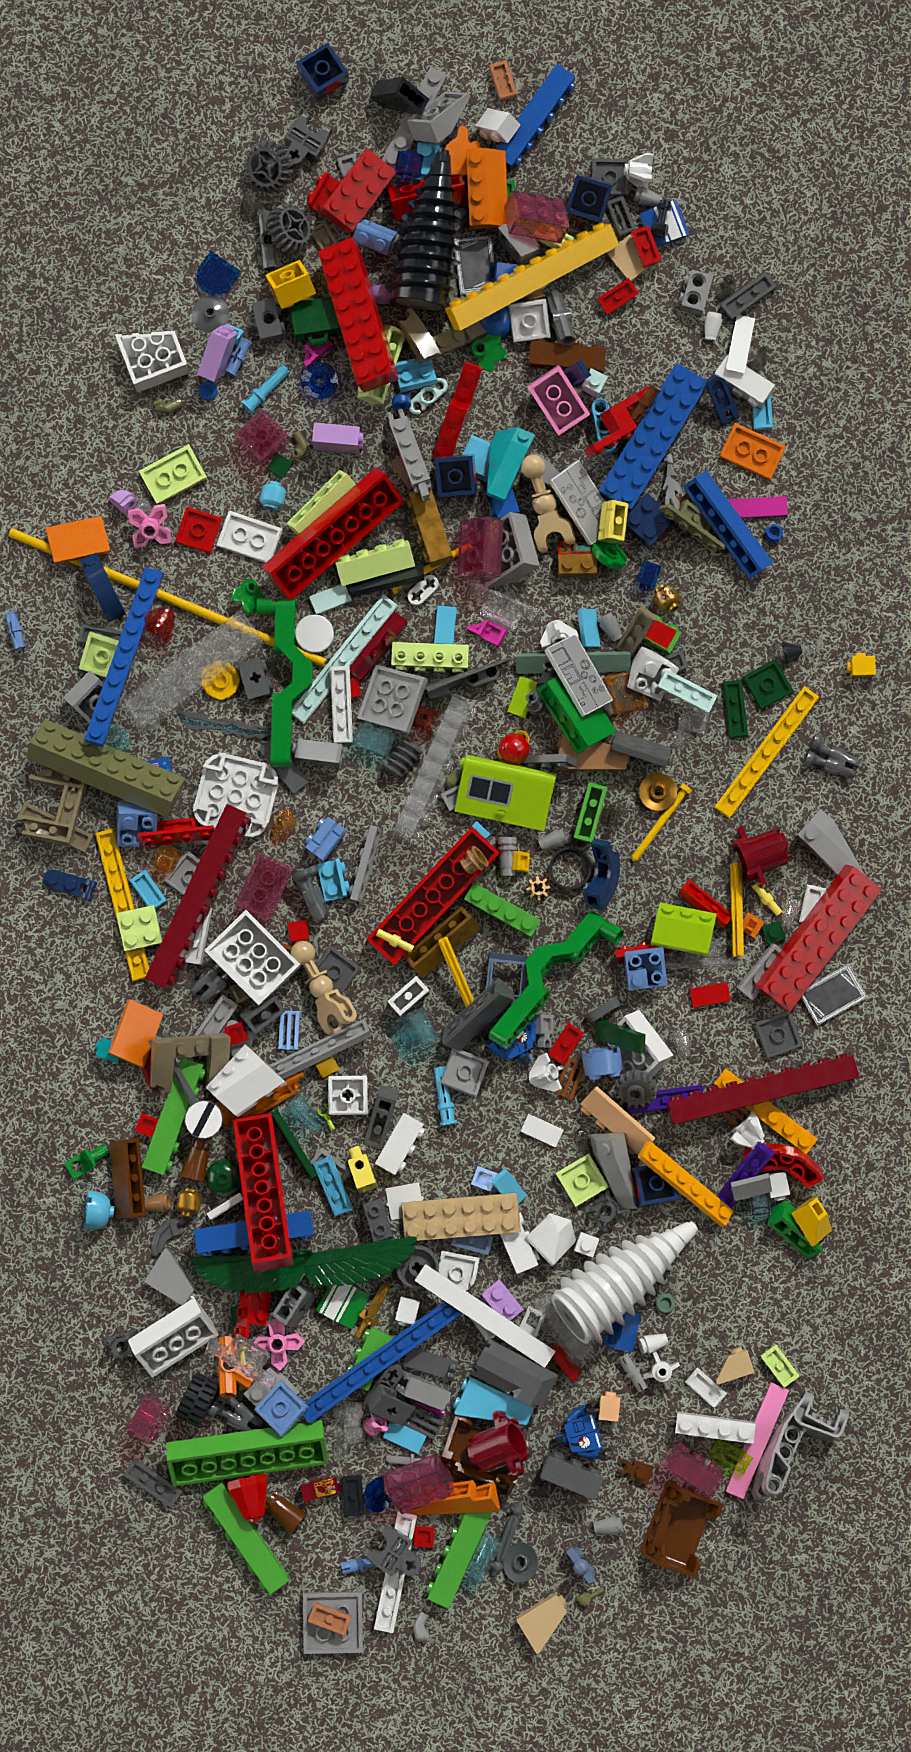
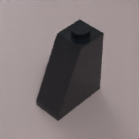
M404 77L377 81L370 95V98L382 108L422 115L429 100L427 96Z

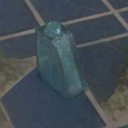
M483 1531L463 1576L466 1578L465 1581L475 1586L477 1583L482 1585L500 1549V1538Z

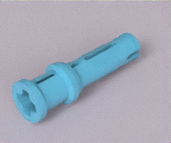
M281 364L258 389H253L252 394L245 401L242 400L240 402L241 405L250 414H253L254 410L266 401V396L290 374V371Z
M445 1066L433 1068L439 1098L437 1110H440V1126L456 1124L457 1120H455L453 1112L455 1106L450 1100L449 1088L443 1085V1094L442 1085L440 1084V1078H442Z

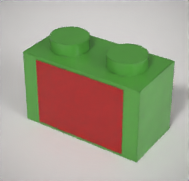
M656 615L657 618L643 641L666 654H670L682 632L679 631L677 626L671 623L667 625L662 622L663 619Z

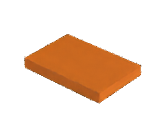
M734 423L719 458L771 481L786 446Z
M102 516L46 527L54 565L83 559L96 552L98 555L110 553Z
M131 999L127 1000L108 1054L144 1068L151 1050L148 1041L155 1039L163 1014Z

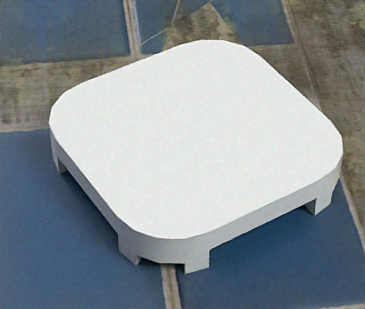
M227 753L211 756L203 766L195 804H193V812L197 821L202 826L214 825L215 828L226 804H229L252 815L250 818L251 824L247 830L245 829L243 837L254 838L261 835L269 824L278 789L276 771L267 763Z

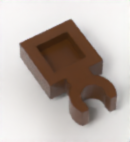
M620 1459V1462L626 1464V1468L624 1470L617 1468L618 1473H630V1480L648 1485L653 1465L634 1460L633 1465H631L628 1460Z

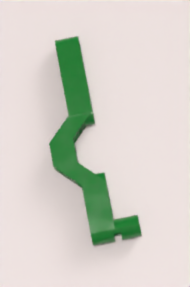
M257 598V615H275L274 652L284 654L293 664L292 683L281 693H273L270 759L271 767L290 768L293 703L312 686L313 665L295 646L296 599H278V602H273V598Z
M590 911L565 942L537 946L526 959L529 985L492 1028L489 1039L507 1049L549 999L551 992L544 987L543 977L553 965L571 961L575 963L580 962L600 937L616 945L622 939L624 930L612 922L607 923V919L594 911Z

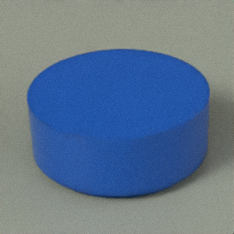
M210 381L203 382L199 387L200 397L205 401H212L216 398L218 394L217 386Z
M397 395L392 398V407L395 410L400 408L403 411L411 407V398L407 395Z

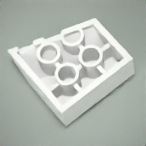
M175 331L151 332V334L132 333V335L123 336L122 334H115L137 393L190 373Z
M640 1010L624 1016L617 1024L646 1034L644 1053L639 1054L620 1047L623 1066L620 1074H624L628 1070H641L649 1075L651 1074L653 1077L674 1056ZM607 1043L611 1050H616L615 1045Z

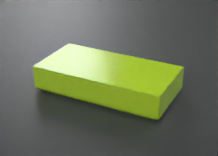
M520 676L507 711L508 713L525 719L528 712L526 695L533 692L537 682Z

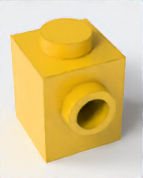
M866 653L854 654L855 656L850 658V662H847V673H850V678H868L876 675L875 656H866Z

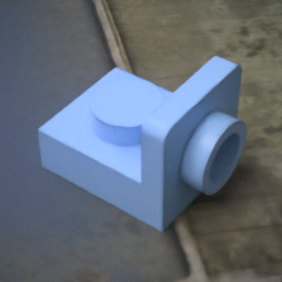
M477 1166L471 1184L493 1193H499L491 1183L498 1173Z

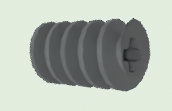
M408 737V741L402 740L403 747H396L399 753H391L394 759L389 757L386 759L389 765L385 763L381 765L395 778L396 776L403 777L401 770L408 772L406 764L413 766L411 759L418 760L416 753L423 754L421 748Z

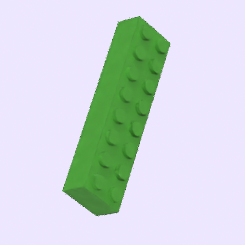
M322 1420L294 1424L284 1437H281L270 1427L166 1443L167 1464L173 1487L329 1464Z

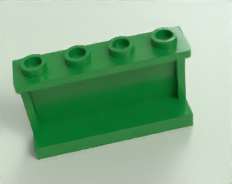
M559 676L547 681L536 690L577 755L590 746L608 739L617 732L601 707L581 717Z

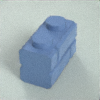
M362 218L355 229L353 238L358 245L387 256L393 247L397 232L376 223H370V221Z
M329 817L326 819L322 818L316 826L318 828L317 832L314 835L310 834L304 842L307 844L305 849L323 862H325L347 832L346 829Z

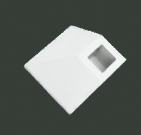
M641 646L632 662L628 688L661 701L666 692L657 688L665 670L667 669L677 674L679 668L660 654Z

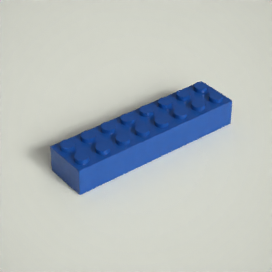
M675 364L662 385L661 392L652 402L651 409H648L600 487L599 493L602 498L607 501L616 500L628 503V513L631 512L706 390L707 380L682 365Z

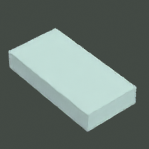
M341 584L309 596L316 615L352 601L346 585L342 586Z

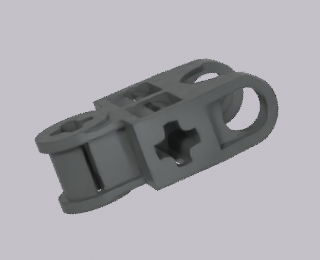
M304 112L292 124L284 136L285 143L289 145L286 155H291L294 160L292 158L289 159V162L294 163L293 166H290L292 170L300 169L308 157L317 162L332 134V128L328 125L324 130L321 129L316 133L309 131L306 125L311 115L307 112Z
M379 1523L377 1529L383 1533L387 1545L381 1550H372L365 1546L362 1550L365 1556L375 1566L390 1576L396 1568L407 1575L418 1573L421 1567V1559L417 1554L409 1550L413 1540L399 1530ZM414 1560V1561H415L414 1565H415L416 1567H413V1566H412L411 1568H408V1567H407L408 1563H407L406 1561H409V1562H410V1561Z

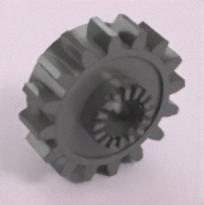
M628 1070L626 1073L620 1074V1079H616V1098H621L620 1103L627 1102V1107H630L631 1104L635 1108L640 1104L642 1107H645L646 1102L652 1104V1099H656L658 1086L656 1085V1080H652V1075L647 1074L645 1071Z

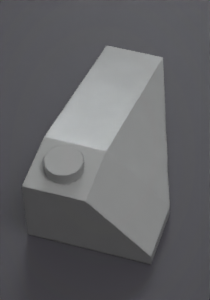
M624 1133L591 1134L593 1154L620 1209H637L638 1203Z

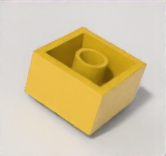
M300 260L265 275L281 309L291 307L296 302L307 300L316 294L310 276Z

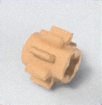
M537 876L535 882L529 880L532 886L526 888V890L532 892L530 898L535 895L538 901H540L541 895L548 896L545 890L550 889V886H545L544 884L547 879L540 881ZM536 884L538 886L541 884L543 892H534L535 887L533 885Z

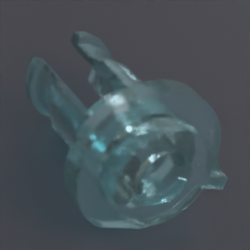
M111 724L105 744L124 752L130 745V737L127 730L123 726Z
M298 1094L281 1113L287 1119L294 1117L313 1136L326 1121L322 1120L318 1113L307 1103L310 1099L307 1094L303 1096Z

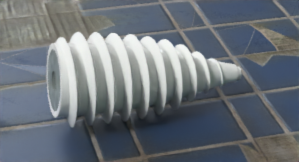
M690 1221L673 1229H666L661 1234L652 1232L649 1239L637 1235L635 1239L636 1244L628 1240L622 1241V1250L611 1246L608 1250L609 1257L601 1253L597 1254V1264L586 1261L584 1263L585 1272L574 1269L572 1271L573 1280L568 1277H562L560 1280L562 1289L555 1290L551 1300L557 1313L569 1330L585 1344H588L591 1340L602 1344L600 1333L606 1331L613 1335L611 1324L614 1322L624 1326L625 1323L622 1315L627 1312L635 1316L633 1306L636 1302L646 1306L643 1297L646 1292L656 1296L653 1285L656 1281L665 1284L662 1275L666 1269L673 1272L672 1262L676 1257L680 1258L679 1253L696 1235L698 1231L697 1226Z

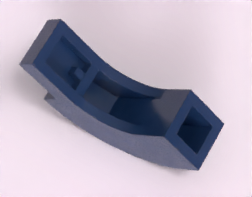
M97 552L81 559L80 562L108 622L126 615Z
M594 839L590 844L595 859V873L591 883L583 891V895L588 908L603 910L611 901L618 885L620 858L619 853L613 852L610 841Z

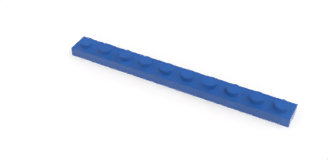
M145 567L87 729L84 738L85 742L102 747L105 744L164 576L162 571Z
M446 1301L442 1302L304 1401L309 1406V1409L303 1414L307 1421L311 1423L453 1321L462 1312Z

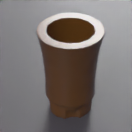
M198 1140L192 1141L179 1177L205 1183L211 1144Z
M276 1492L265 1503V1509L284 1527L289 1535L294 1532L308 1514L290 1503L283 1496H279Z

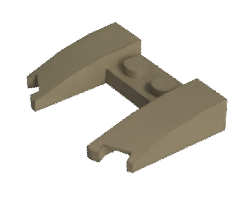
M460 295V298L449 296L448 303L456 299L462 300L465 297L463 295ZM412 308L406 312L409 315L405 321L400 320L398 323L420 364L468 345L477 339H481L487 333L480 322L477 321L461 331L450 329L431 337Z
M40 764L43 768L37 776L31 773L29 780L63 789L55 821L19 814V821H24L26 831H22V834L41 841L71 847L82 797L86 793L88 784Z
M226 1033L152 1039L150 1086L154 1088L158 1085L164 1088L163 1091L170 1094L175 1058L206 1056L205 1089L208 1090L206 1086L229 1062L231 1037Z

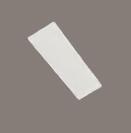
M741 315L736 317L726 366L727 370L745 373L755 318Z

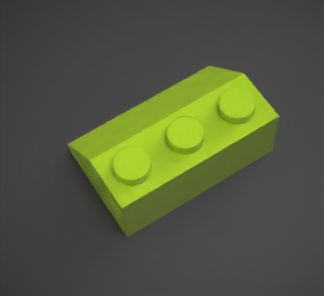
M660 902L651 945L708 956L717 914Z

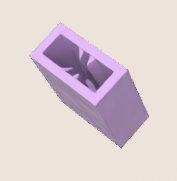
M221 325L211 332L197 375L214 382L224 375L238 336V332L234 331L233 327Z
M314 423L312 443L314 450L359 454V449H363L364 438L363 433H360V427Z

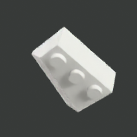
M244 1045L206 1088L233 1114L239 1117L255 1106L257 1100L263 1096L268 1097L273 1093L272 1090L278 1086L283 1087L287 1083L247 1045Z

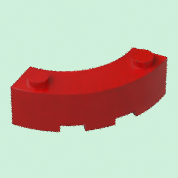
M764 1144L774 1151V1155L761 1172L777 1169L787 1171L800 1180L806 1189L824 1180L822 1169L806 1153L788 1145ZM752 1148L743 1150V1159H745Z

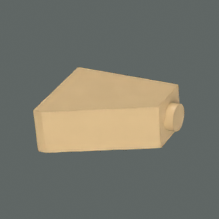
M556 1592L516 1616L518 1624L536 1654L541 1652L567 1613L565 1608L568 1605L562 1595L558 1596Z

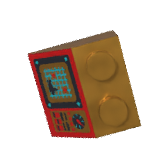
M578 539L575 541V544L571 545L567 544L565 540H557L558 578L596 577L597 558L592 552L593 544L588 545L585 539Z

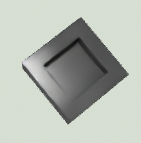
M682 650L664 656L665 659L679 668L678 672L688 669Z

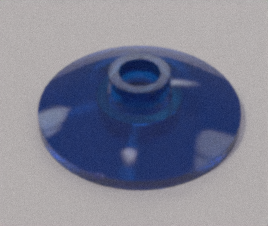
M324 362L310 364L301 375L303 391L309 397L317 400L330 397L338 387L337 372L331 365ZM319 379L323 380V384L320 386L316 384Z
M385 1475L373 1479L367 1485L363 1494L365 1506L373 1512H382L390 1508L392 1500L397 1499L399 1495L397 1481L393 1477Z

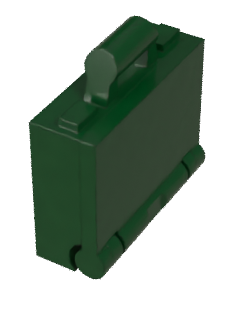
M331 297L300 301L290 307L296 342L309 341L311 347L327 345L328 337L340 336L339 321Z

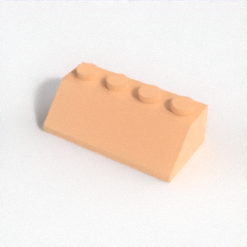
M597 1086L580 1103L582 1106L580 1110L588 1117L594 1116L597 1119L595 1123L603 1130L607 1128L612 1133H624L627 1151L632 1156L634 1154L639 1155L645 1142H653L655 1139L652 1134Z

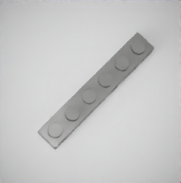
M431 66L418 89L429 98L427 105L436 99L447 78V74ZM405 114L382 159L396 171V174L414 142L407 120L415 114Z
M362 1019L268 1066L282 1079H285L371 1037L372 1034L365 1019Z

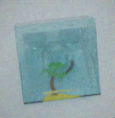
M424 1007L410 1012L385 1026L402 1061L441 1041Z

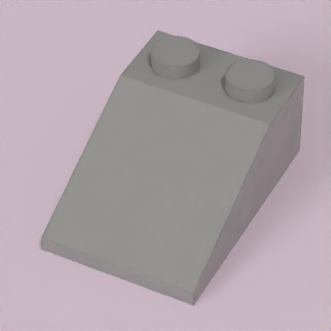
M445 91L426 105L422 115L415 114L409 118L407 123L414 140L423 141L424 143L433 142L435 144L443 142L445 137L453 131L470 98L469 93Z

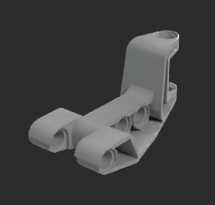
M804 1391L802 1394L804 1395L803 1398L793 1406L774 1430L762 1454L753 1484V1498L756 1501L762 1502L782 1491L791 1471L790 1462L803 1434L826 1442L832 1441L842 1435L849 1413L839 1409L832 1424L829 1420L823 1422V1417L815 1418L816 1413L808 1414L814 1395ZM788 1431H790V1432H792V1433L794 1434V1440H793V1441L790 1440V1439H788V1437H787V1432H788ZM780 1449H784L786 1451V1458H783V1456L780 1453ZM759 1487H762V1491L766 1496L760 1495Z

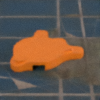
M460 126L457 129L456 138L444 148L449 150L451 155L452 176L467 177L466 149L481 148L478 141L472 143L468 141V129L465 126Z

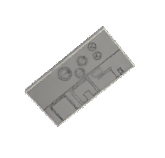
M577 460L549 480V483L587 544L592 545L598 540L602 503L605 501L581 462Z
M576 634L544 650L581 717L613 701Z

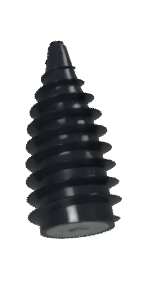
M438 149L433 163L430 165L431 168L428 175L423 177L425 181L423 186L415 189V194L418 195V198L407 203V206L413 211L403 214L401 218L408 225L397 230V233L404 239L393 244L394 248L400 253L390 257L391 262L397 267L387 271L388 276L394 279V281L384 286L392 294L391 301L393 303L415 310L445 311V308L450 306L448 303L449 294L458 292L450 286L451 280L460 278L452 272V266L461 264L460 261L453 258V252L462 250L460 246L454 244V238L463 235L455 230L454 223L462 221L461 218L454 214V208L461 205L453 200V192L457 190L452 188L451 155L449 150Z

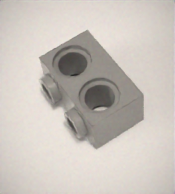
M691 270V274L686 275L683 286L687 288L685 293L681 292L678 302L682 304L680 310L702 316L714 275L696 270ZM693 281H700L702 286H694ZM689 298H694V299H696L697 304H694V305L690 304V303L688 302V299H689Z

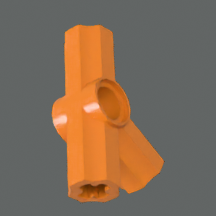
M232 1336L218 1338V1366L216 1371L218 1374L219 1396L222 1398L235 1397L236 1383L248 1390L257 1374L237 1363L235 1342ZM223 1364L229 1365L231 1370H226Z

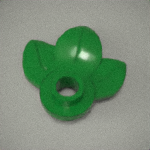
M487 334L483 339H477L471 345L472 354L478 358L479 365L487 371H494L495 361L503 360L508 356L506 350L499 345L501 335L492 336ZM478 345H482L484 347V350L482 352L477 351Z
M253 579L244 580L240 587L233 590L231 596L233 602H241L242 609L247 616L256 610L257 598H265L259 591L258 584Z

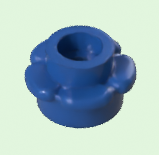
M777 524L767 526L764 532L766 534L765 538L769 542H779L781 536H783V530Z

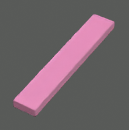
M770 1382L754 1420L756 1422L754 1444H744L725 1489L726 1492L744 1499L789 1392L788 1389Z

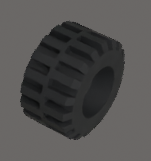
M199 1372L194 1374L177 1408L176 1417L193 1426H200L217 1393L218 1382Z

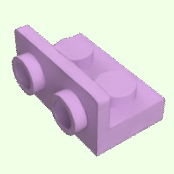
M500 1279L481 1293L483 1296L481 1301L484 1304L492 1307L493 1310L510 1321L524 1310Z

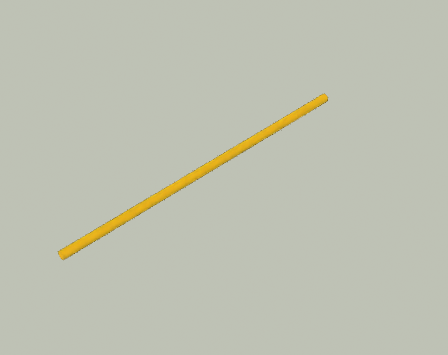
M11 528L8 537L52 555L49 543ZM81 559L70 561V563L82 567ZM104 566L109 579L137 590L140 581ZM160 589L158 590L156 598L274 647L275 637ZM297 647L311 663L324 667L326 658Z

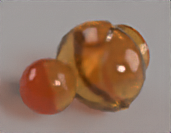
M279 809L278 815L273 819V824L276 828L271 831L275 840H283L286 835L284 829L293 830L297 825L294 811Z

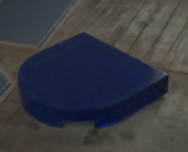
M210 250L200 264L196 277L201 290L208 295L214 296L227 293L242 271Z

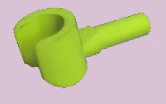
M324 1105L327 1113L321 1114L318 1108V1114L324 1117L332 1131L335 1127L329 1116V1108Z

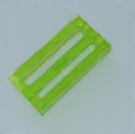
M717 1439L709 1454L743 1475L754 1458L722 1439ZM720 1443L747 1458L746 1462L720 1447ZM716 1450L741 1463L743 1467L740 1468L716 1454Z

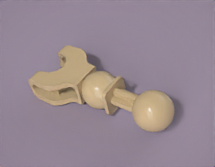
M529 455L522 461L521 470L527 478L532 480L535 494L531 496L532 498L534 497L533 508L539 514L537 516L539 524L534 531V539L539 552H547L549 548L548 535L551 532H559L567 544H575L576 538L571 522L559 515L558 509H556V499L550 493L551 489L546 490L542 477L546 467L544 460L538 455Z
M307 941L295 943L291 949V956L300 965H304L310 977L305 984H309L310 993L318 998L315 1001L318 1009V1021L327 1035H332L342 1029V1024L353 1022L357 1016L356 1011L347 997L342 996L338 989L333 990L332 980L325 976L327 970L319 972L313 961L315 958L313 945ZM330 1021L334 1025V1029L330 1026Z

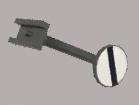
M166 1032L162 1033L164 1038H171ZM174 1060L173 1073L191 1104L185 1114L184 1122L186 1129L192 1136L198 1139L214 1137L223 1126L221 1109L211 1101L197 1100L177 1061Z

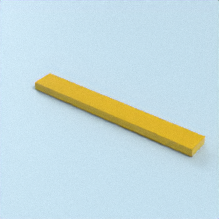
M805 686L802 688L714 808L730 819L817 702L819 696Z
M114 828L95 833L115 914L134 910L120 850L117 847ZM145 948L126 951L132 981L144 979L149 970Z

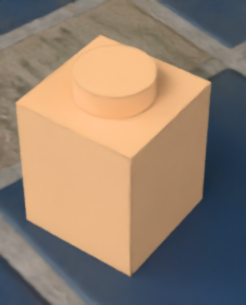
M605 1391L604 1395L600 1394L599 1420L618 1422L620 1396H616V1392Z

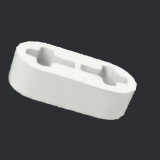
M425 576L424 581H420L409 591L408 601L414 606L421 605L438 589L439 583L435 576ZM427 580L435 581L433 583L434 588L428 587L426 590L423 589L427 585ZM420 591H422L423 593L420 595L421 600L413 601L412 594H418Z

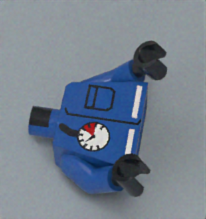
M533 1018L507 1049L489 1039L490 1032L487 1029L485 1030L487 1036L483 1038L479 1034V1038L493 1054L502 1059L508 1058L509 1060L517 1056L521 1066L532 1061L527 1050L534 1047L533 1044L536 1042L535 1019Z
M592 1400L588 1404L573 1409L566 1417V1423L563 1424L565 1433L555 1435L558 1447L569 1444L571 1452H574L577 1456L607 1461L612 1459V1457H606L605 1452L611 1451V1449H603L593 1415L599 1408H592L591 1405L596 1402Z

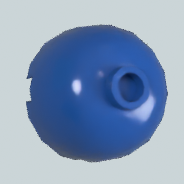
M508 305L479 320L481 326L487 331L486 335H501V338H503L512 331Z

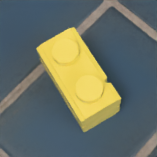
M616 500L602 503L599 541L612 544L624 541L628 503Z

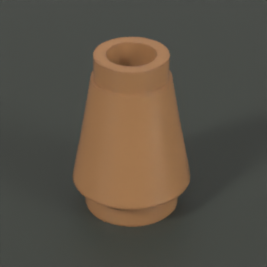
M164 1193L145 1199V1211L166 1212V1210L171 1209V1200L168 1194L164 1195Z

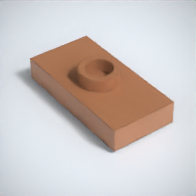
M507 60L489 65L499 102L517 97L518 94Z

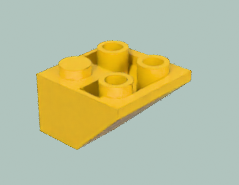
M817 1197L808 1199L791 1213L812 1247L832 1231L828 1214Z

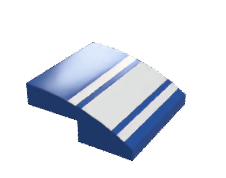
M677 200L671 201L672 209L667 211L665 224L669 226L667 236L658 237L652 234L657 248L670 242L679 241L690 235ZM657 207L639 214L644 227L649 225L650 230L652 223L658 222L660 210Z

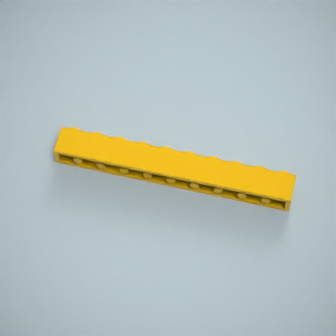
M598 223L593 226V230L579 233L573 241L571 239L564 241L558 249L552 248L545 252L546 255L543 257L537 256L529 261L530 264L526 266L520 265L513 269V273L509 275L505 273L499 276L498 281L482 285L481 290L467 293L466 298L450 302V306L445 308V311L453 329L461 331L619 246L611 224Z

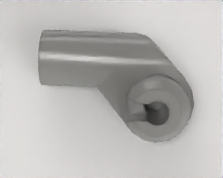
M423 1611L419 1613L413 1624L415 1637L420 1642H426L429 1639V1633H427L424 1627L429 1615Z

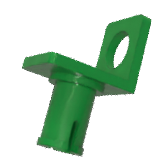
M105 1144L90 1152L86 1148L79 1155L65 1162V1166L72 1178L76 1179L96 1166L95 1162L109 1155V1151ZM79 1161L82 1163L83 1168L80 1172L73 1171V1162Z

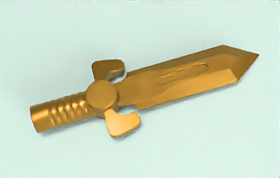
M390 1280L380 1286L367 1309V1314L365 1315L366 1309H362L359 1312L358 1316L361 1317L362 1322L354 1334L355 1337L361 1339L368 1325L373 1324L376 1326L379 1317L372 1318L379 1311L389 1292Z

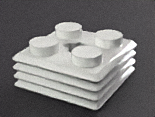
M367 1076L328 1077L329 1115H366L368 1113ZM346 1090H350V1093L354 1095L350 1098V1101H346V1098L342 1096L346 1093Z

